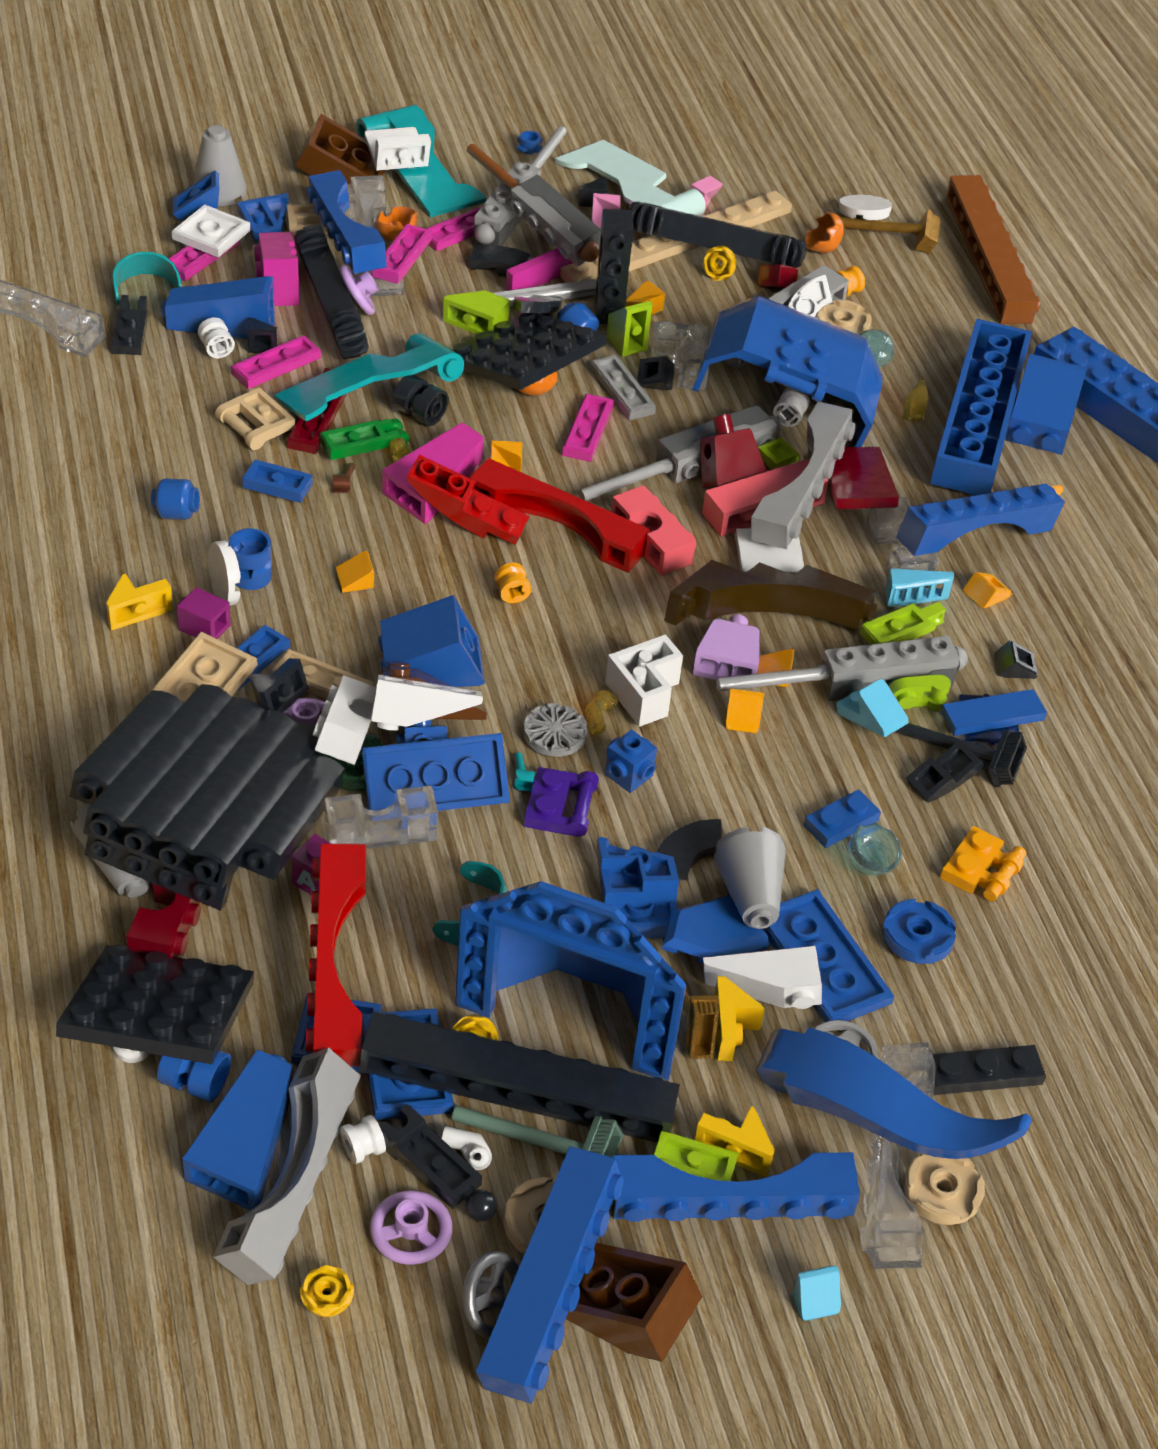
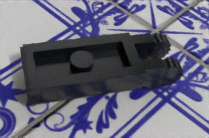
M129 295L121 296L120 310L117 311L111 343L112 354L142 355L148 322L147 296L139 297L138 311L129 309Z

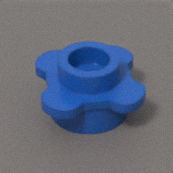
M535 131L522 132L517 138L519 143L517 150L526 154L539 153L543 148L540 146L543 141L540 134Z

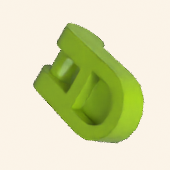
M944 675L904 677L893 681L889 685V689L902 709L928 707L931 710L940 711L942 705L946 704V694L950 690L951 681Z

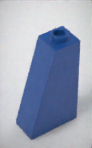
M266 276L172 288L168 299L163 300L161 306V316L166 317V329L198 333V328L203 321L215 317L224 321L232 337L248 339V317L275 326L274 278Z
M257 1049L183 1157L184 1178L186 1182L250 1211L262 1202L290 1100L289 1086L293 1079L292 1064L279 1055H269Z

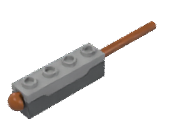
M470 144L467 147V152L511 190L513 199L511 206L514 213L518 217L522 216L534 231L537 230L541 233L549 245L553 244L565 259H570L577 267L585 263V261L593 262L597 260L601 229L537 174L520 184L475 144Z

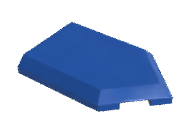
M726 895L671 911L662 949L676 954L677 950L698 957L697 962L703 963V958L767 950L769 940L768 935L763 929L749 927L743 922L731 896Z

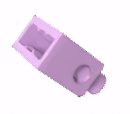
M740 614L732 615L729 621L713 620L697 648L693 675L717 680V678L757 674L760 630L757 627L749 626L747 618Z

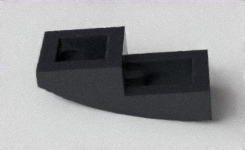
M476 245L468 259L471 270L496 267L499 277L506 276L508 269L531 260L532 256L527 252L506 246Z
M959 740L937 760L932 756L929 757L909 774L906 780L929 803L953 791L976 775L985 766Z

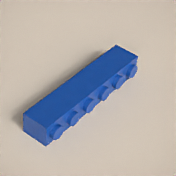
M569 1146L477 1367L476 1373L485 1390L532 1404L537 1390L541 1391L544 1388L549 1375V1359L553 1350L557 1351L560 1348L564 1338L565 1328L563 1324L568 1312H573L578 1304L580 1296L579 1284L583 1274H588L593 1266L595 1258L594 1246L598 1236L603 1237L607 1231L609 1224L608 1211L612 1201L618 1200L622 1193L624 1178L620 1174L616 1158Z

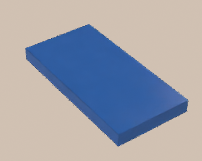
M502 733L361 749L369 819L510 803Z
M818 889L780 903L777 921L763 930L768 935V940L775 950L816 947L822 984V1004L813 1006L824 1022L834 1020L850 1021L893 1003L894 994Z

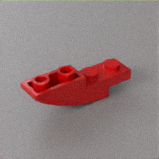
M420 454L406 478L410 485L439 512L485 539L489 532L516 545L530 517L474 490L476 481Z

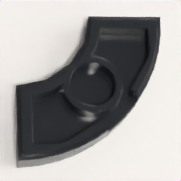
M533 295V297H514L513 307L522 313H549L552 308H554V312H558L562 306V298L558 296Z
M721 819L701 820L687 824L671 833L662 842L657 852L674 857L679 880H688L689 871L698 860L708 855H715L717 851L716 845L722 838Z

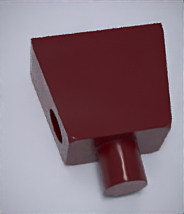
M731 413L714 416L713 422L716 435L704 437L700 440L703 488L725 485L766 472L752 430L750 428L734 430Z

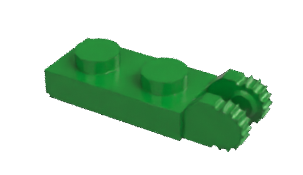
M396 418L381 421L374 420L324 431L320 434V442L330 460L373 452L388 447L391 449L402 448L409 442L410 438L408 433L403 431L401 421Z

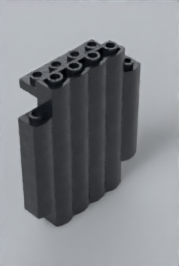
M201 684L184 703L169 692L151 690L74 771L70 797L90 805L83 831L84 834L88 835L84 855L221 911L227 903L233 874L239 866L272 880L277 877L338 794L345 768L330 757L323 756V753L315 751L319 737L313 735L316 726L307 723H296L282 712L264 710L250 699L232 697L218 686Z

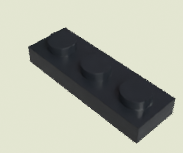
M1035 1045L929 1054L925 1056L923 1063L933 1095L1043 1085L1046 1078Z

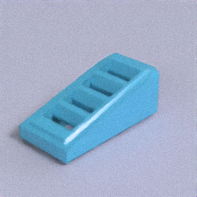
M890 569L885 590L887 606L897 607L948 599L954 579V572ZM943 583L942 589L936 588L937 584Z

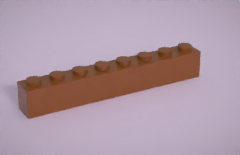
M981 175L950 176L946 200L1000 324H1032L1035 312L1039 311L1040 300L1032 288V281L1028 279L1025 273L1024 264L1019 260L1017 249L1010 240V234L1003 225V218L997 212L996 203L989 194L988 186L985 185Z

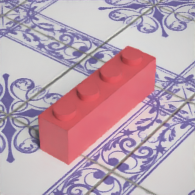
M810 459L706 490L702 515L720 537L736 532V529L751 527V517L762 498L777 492L793 482L807 467ZM827 478L824 481L820 498H815L813 501V507L825 502L829 482Z

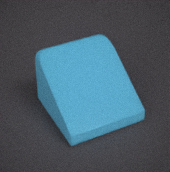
M833 1265L798 1274L792 1296L800 1318L803 1321L835 1315L840 1312L841 1295L838 1266Z

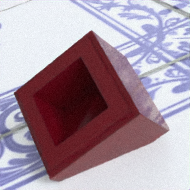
M785 265L759 266L758 285L786 288L797 281L798 269Z

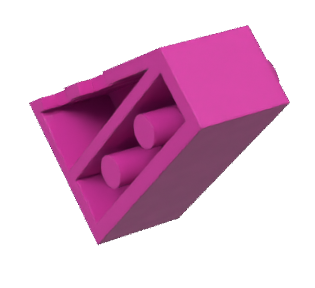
M293 232L259 233V244H254L256 278L266 276L274 278V306L299 305L298 256H295L297 254Z

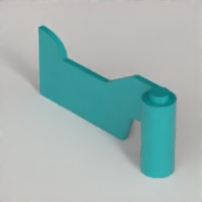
M416 104L357 119V133L364 139L365 131L415 127L418 135L429 134L431 146L428 166L395 170L430 218L487 201L486 196L475 187L463 183L456 184L434 154L435 128L425 116L423 109L419 108Z
M417 333L407 340L405 353L393 358L369 353L276 393L274 398L281 405L307 422L320 415L327 408V402L375 381L414 375L423 370H428L444 381H454L461 376L464 370V360L459 354L430 337Z

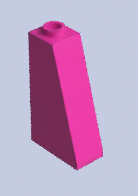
M463 422L383 469L382 494L424 524L428 523L438 510L428 503L406 480L418 455L420 454L468 477L483 460L484 437Z

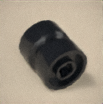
M408 375L398 382L392 396V403L395 408L408 415H412L413 418L430 427L438 423L444 416L449 404V396L447 392L432 384H428L422 378L416 375Z

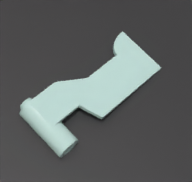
M605 140L555 158V163L573 169L588 167L617 183L624 201L630 205L633 202L640 201L695 215H701L705 211V200L697 189H690L672 196L656 187L666 179L665 172Z

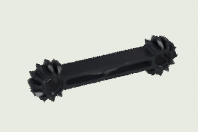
M637 201L631 203L630 206L634 231L707 248L725 246L737 255L795 268L800 267L805 259L807 244L801 239L673 210L646 202Z
M319 225L303 227V229L296 231V244L304 268L309 275L334 336L338 351L344 359L360 357L368 351V340L360 315L355 309L341 277L325 233Z

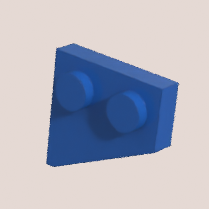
M284 193L237 202V211L243 220L250 222V234L255 242L259 241V233L283 232L287 205H289V195Z

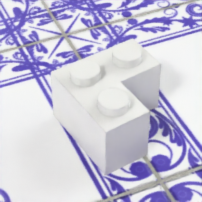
M666 634L608 655L605 684L639 727L668 716L671 687L679 684L683 655Z

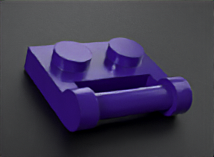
M538 767L525 815L524 827L576 837L584 836L589 826L587 815L592 794L598 788V775L591 771L576 774ZM569 790L579 791L573 815L569 818L563 817Z

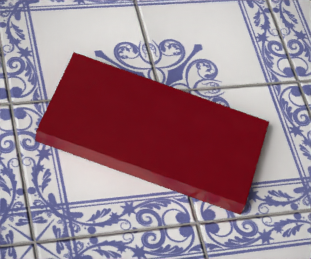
M845 447L842 458L840 460L836 459L833 474L828 479L836 508L869 509L898 507L899 496L880 447Z

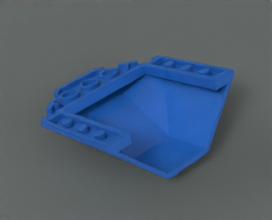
M542 881L461 907L455 995L457 1007L490 1018L495 1008L496 991L555 970L568 973L624 994L638 1023L632 1070L651 1077L669 1080L687 984L617 907Z

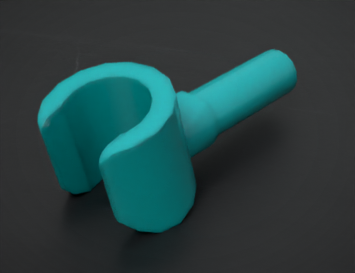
M517 752L514 754L516 763L514 789L532 792L535 771L525 770L523 755L521 752Z

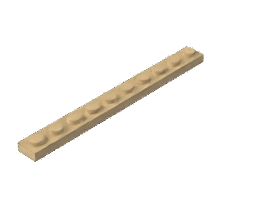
M773 191L703 217L753 227L791 213L792 203L777 191ZM653 235L632 242L629 272L696 248L698 245ZM598 258L593 262L585 261V263L578 267L574 263L561 267L560 277L566 282L596 279Z

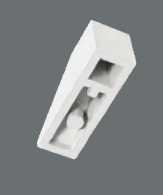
M378 675L371 721L378 722L377 727L398 730V726H411L482 704L483 695L481 691Z
M815 946L703 958L706 985L715 987L717 976H725L755 1000L778 1007L806 1009L813 1005L822 1004V984Z

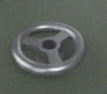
M500 1251L485 1253L473 1263L465 1278L462 1292L463 1308L468 1323L476 1333L486 1338H490L495 1325L486 1324L480 1318L478 1311L491 1309L497 1310L500 1314L506 1300L503 1286L505 1269L510 1276L511 1283H513L519 1266L511 1256ZM492 1265L490 1277L481 1276L482 1272Z

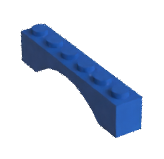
M338 170L308 176L309 187H306L307 200L309 204L313 203L315 214L320 215L322 226L327 227L329 238L334 239L337 252L341 251L344 264H348L354 274L386 268L385 241L378 230L357 223L344 214L350 207L347 180L342 172Z
M1046 483L908 507L896 538L913 556L938 552L962 535L979 527L995 523L1016 524L1022 527L1029 535L1052 531L1065 501L1056 493L1053 487Z
M853 1152L813 1153L800 1164L781 1174L760 1180L741 1182L719 1181L691 1175L669 1165L655 1155H613V1158H616L620 1174L624 1178L623 1189L619 1199L612 1201L613 1219H626L631 1222L664 1218L670 1221H681L686 1218H707L718 1221L732 1217H747L751 1220H761L766 1217L803 1219L807 1216H827L832 1219H840L846 1216H854L860 1196Z

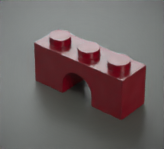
M153 883L154 901L168 905V907L160 910L139 907L126 936L127 946L131 951L144 954L163 952L168 955V959L184 955L188 945V931L191 926L195 927L199 921L201 903Z

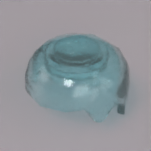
M870 329L859 334L867 338L879 368L884 367L893 360L894 343L886 332Z
M877 822L867 826L859 825L848 844L850 861L857 870L869 876H882L892 872L898 866L902 855L900 841L894 833L880 826Z

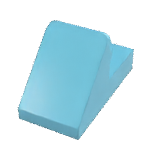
M879 679L863 689L852 692L849 696L836 703L838 715L882 737H886L908 724L906 713L883 679Z

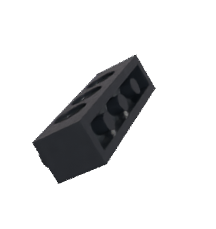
M603 209L594 299L595 316L598 318L599 324H608V314L624 308L626 304L633 239L632 210Z

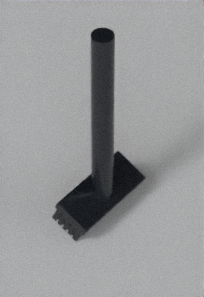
M911 723L894 731L895 733L946 749H950L961 740L980 760L990 762L988 770L994 787L1014 784L1019 767L1021 766L1020 764L1027 750L1023 733L1010 732V730H1003L996 750Z

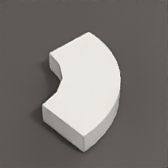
M826 275L816 277L807 282L793 295L787 306L815 317L822 307L832 302Z

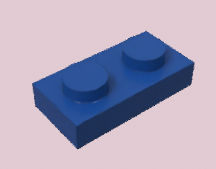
M256 459L242 478L243 488L299 503L303 501L313 484L312 474Z
M858 789L805 816L803 826L827 848L879 821L881 811Z

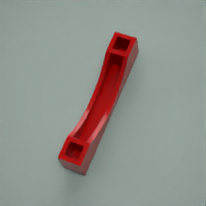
M490 458L469 477L476 481L474 490L522 513L544 517L574 530L592 546L602 562L626 573H629L645 555L647 533L650 531L647 527Z
M321 844L320 858H313V880L319 881V891H312L311 913L318 914V924L310 925V947H317V958H309V981H316L315 993H308L307 1016H314V1028L306 1029V1052L314 1053L330 1048L349 1066H360L362 1013L349 999L340 983L334 964L336 941L343 923L352 909L366 894V844Z

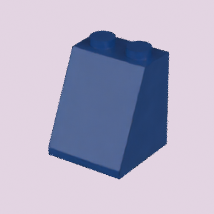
M1030 354L1005 440L1062 455L1087 368Z
M454 595L380 621L381 635L378 636V643L384 658L380 660L382 672L383 667H389L391 662L410 663V668H418L453 687L480 686L485 684L479 636Z

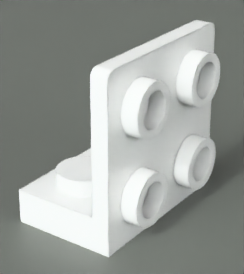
M415 127L365 131L364 137L376 171L428 166L431 146L429 134L418 135Z

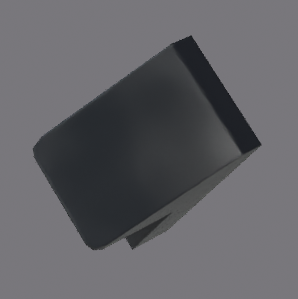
M296 658L286 660L271 675H249L257 704L264 710H275L283 713L309 689L301 660Z

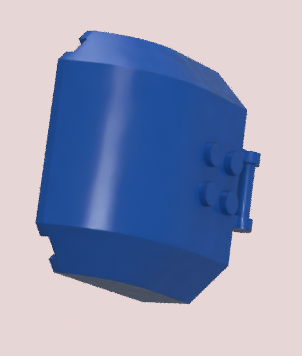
M760 295L753 296L718 312L692 390L698 392L710 364L737 357L767 369L764 381L771 384L775 381L812 396V400L820 403L825 392L854 403L861 416L853 447H862L873 425L883 381L882 373L866 337Z

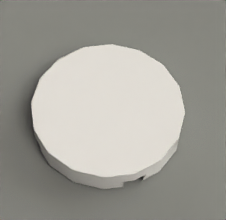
M849 195L841 198L839 203V212L853 219L856 218V214L863 216L865 220L885 219L891 214L892 203L889 200L872 195Z
M226 540L213 542L210 545L208 556L211 586L215 596L229 601L230 606L237 604L240 598V591H235V584L240 583V571L236 554L231 546H228Z

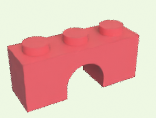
M644 485L613 496L611 512L650 529L649 533H647L644 557L661 576L693 564L696 548L694 536L677 521L674 514L670 513L660 503L657 496L653 495Z

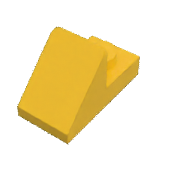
M124 573L106 602L108 623L111 631L173 611L172 589L167 579L134 588L128 576Z
M717 976L714 995L719 997V1017L716 1033L717 1061H733L736 1046H742L743 1030H760L765 1009L759 1002L728 978Z
M751 1106L741 1128L732 1125L726 1119L715 1118L703 1113L697 1125L695 1140L739 1153L736 1165L767 1178L775 1150L754 1106Z

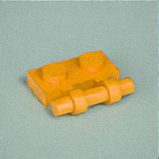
M973 826L942 869L940 879L970 894L974 892L977 886L986 889L983 892L984 897L989 901H995L1010 886L1009 879L1011 876L1018 874L1024 865L1023 859L1026 856V851L1020 846H1015L1011 852L1004 853L1002 848L1005 841ZM991 866L999 869L998 872L990 873L988 870Z

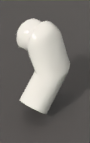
M445 1126L442 1140L451 1148L460 1150L465 1160L475 1170H483L490 1165L492 1153L481 1134Z

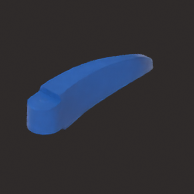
M808 1028L804 1034L787 1029L773 1030L756 1068L764 1083L779 1092L789 1094L794 1104L835 1115L900 1146L933 1157L963 1159L984 1155L1024 1136L1032 1122L1031 1116L1026 1113L1012 1118L993 1120L968 1117L946 1108L923 1093L880 1059L846 1040L814 1028Z

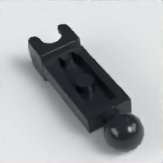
M405 1104L401 1108L403 1114L401 1128H394L385 1121L379 1124L385 1140L386 1152L395 1160L399 1159L449 1207L453 1209L464 1200L466 1202V1211L471 1219L476 1222H486L493 1218L498 1208L495 1196L488 1190H476L482 1185V1175L426 1125V1120L410 1105Z

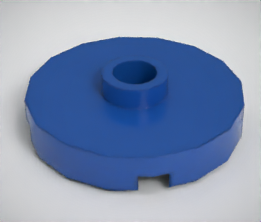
M906 899L896 903L887 912L882 929L885 943L891 951L902 959L917 964H931L944 959L952 951L956 938L955 922L945 909L930 901H925V904L916 902V899Z

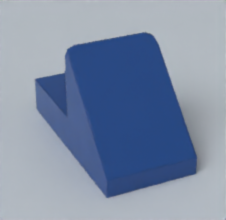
M214 170L173 198V215L179 221L191 216L203 205L218 209L219 173Z

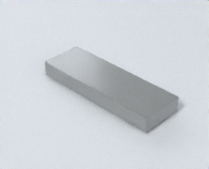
M617 355L590 361V370L629 421L655 414L656 405Z

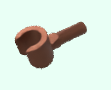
M354 463L347 465L343 475L333 474V493H350V479L355 469Z

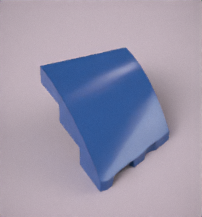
M598 837L597 853L602 902L617 907L644 938H665L670 913L678 909L676 900L679 877L674 857L658 852H648L644 848L633 845L630 850L609 845L608 838Z

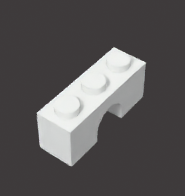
M344 675L339 687L332 685L313 732L314 736L319 737L315 751L355 765L371 722L376 687Z

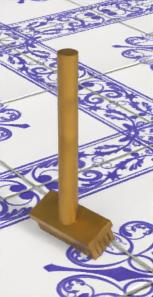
M929 209L918 224L840 217L844 228L917 234L915 250H921L927 254H930L938 243L940 217L932 214V211Z
M685 991L682 1010L688 1016L685 1049L688 1050L690 1059H694V1057L695 1059L699 1057L700 1059H703V1057L705 1059H708V1057L710 1059L714 1058L719 1017L718 995L689 996Z

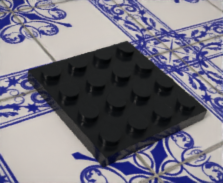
M520 312L517 317L498 323L497 328L493 331L478 333L474 339L466 343L456 344L452 351L463 358V371L522 390L607 345L604 333L594 331L592 328L580 327L572 322L554 319L552 316Z
M106 945L57 1021L56 1036L213 1065L253 986L254 971L245 970L236 965L223 966L206 963L198 958L183 959L173 957L168 959V955L163 952L144 954L131 951L129 947L124 945Z

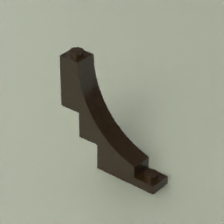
M711 560L670 592L664 621L676 626L683 619L691 615L708 620L734 613L779 612L823 619L858 630L865 622L871 621L875 615L877 604L873 602L876 591L809 565L804 566L799 572L792 575L759 562L746 573Z

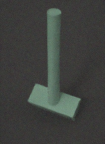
M457 1105L452 1115V1121L562 1154H567L569 1146L613 1157V1155H617L622 1138L624 1137L616 1120L602 1119L599 1116L594 1117L586 1141L582 1143Z

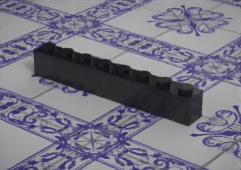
M374 1011L362 1046L359 1072L438 1091H445L591 1127L595 1116L607 1120H616L624 1135L657 1143L661 1131L670 1133L680 1084L669 1082L660 1077H647L631 1073L622 1068H610L593 1064L585 1059L563 1057L547 1050L525 1048L509 1041H496L479 1037L471 1032H458L441 1028L433 1023H420L403 1019L395 1014H382Z

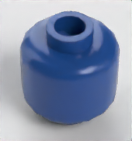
M571 302L565 305L557 315L558 320L572 322L580 327H589L594 331H597L599 327L598 318L584 303L575 304Z
M162 479L158 483L157 489H152L151 506L157 509L158 515L162 519L187 520L192 517L194 512L199 510L200 492L188 479Z

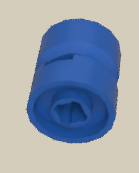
M253 528L241 529L233 533L229 538L228 546H231L236 554L240 571V583L235 585L244 590L261 589L268 585L272 579V553L269 535L264 531Z
M220 1050L213 1065L162 1056L157 1078L161 1084L179 1091L187 1087L190 1095L207 1102H213L219 1096L227 1081L232 1062L231 1055Z

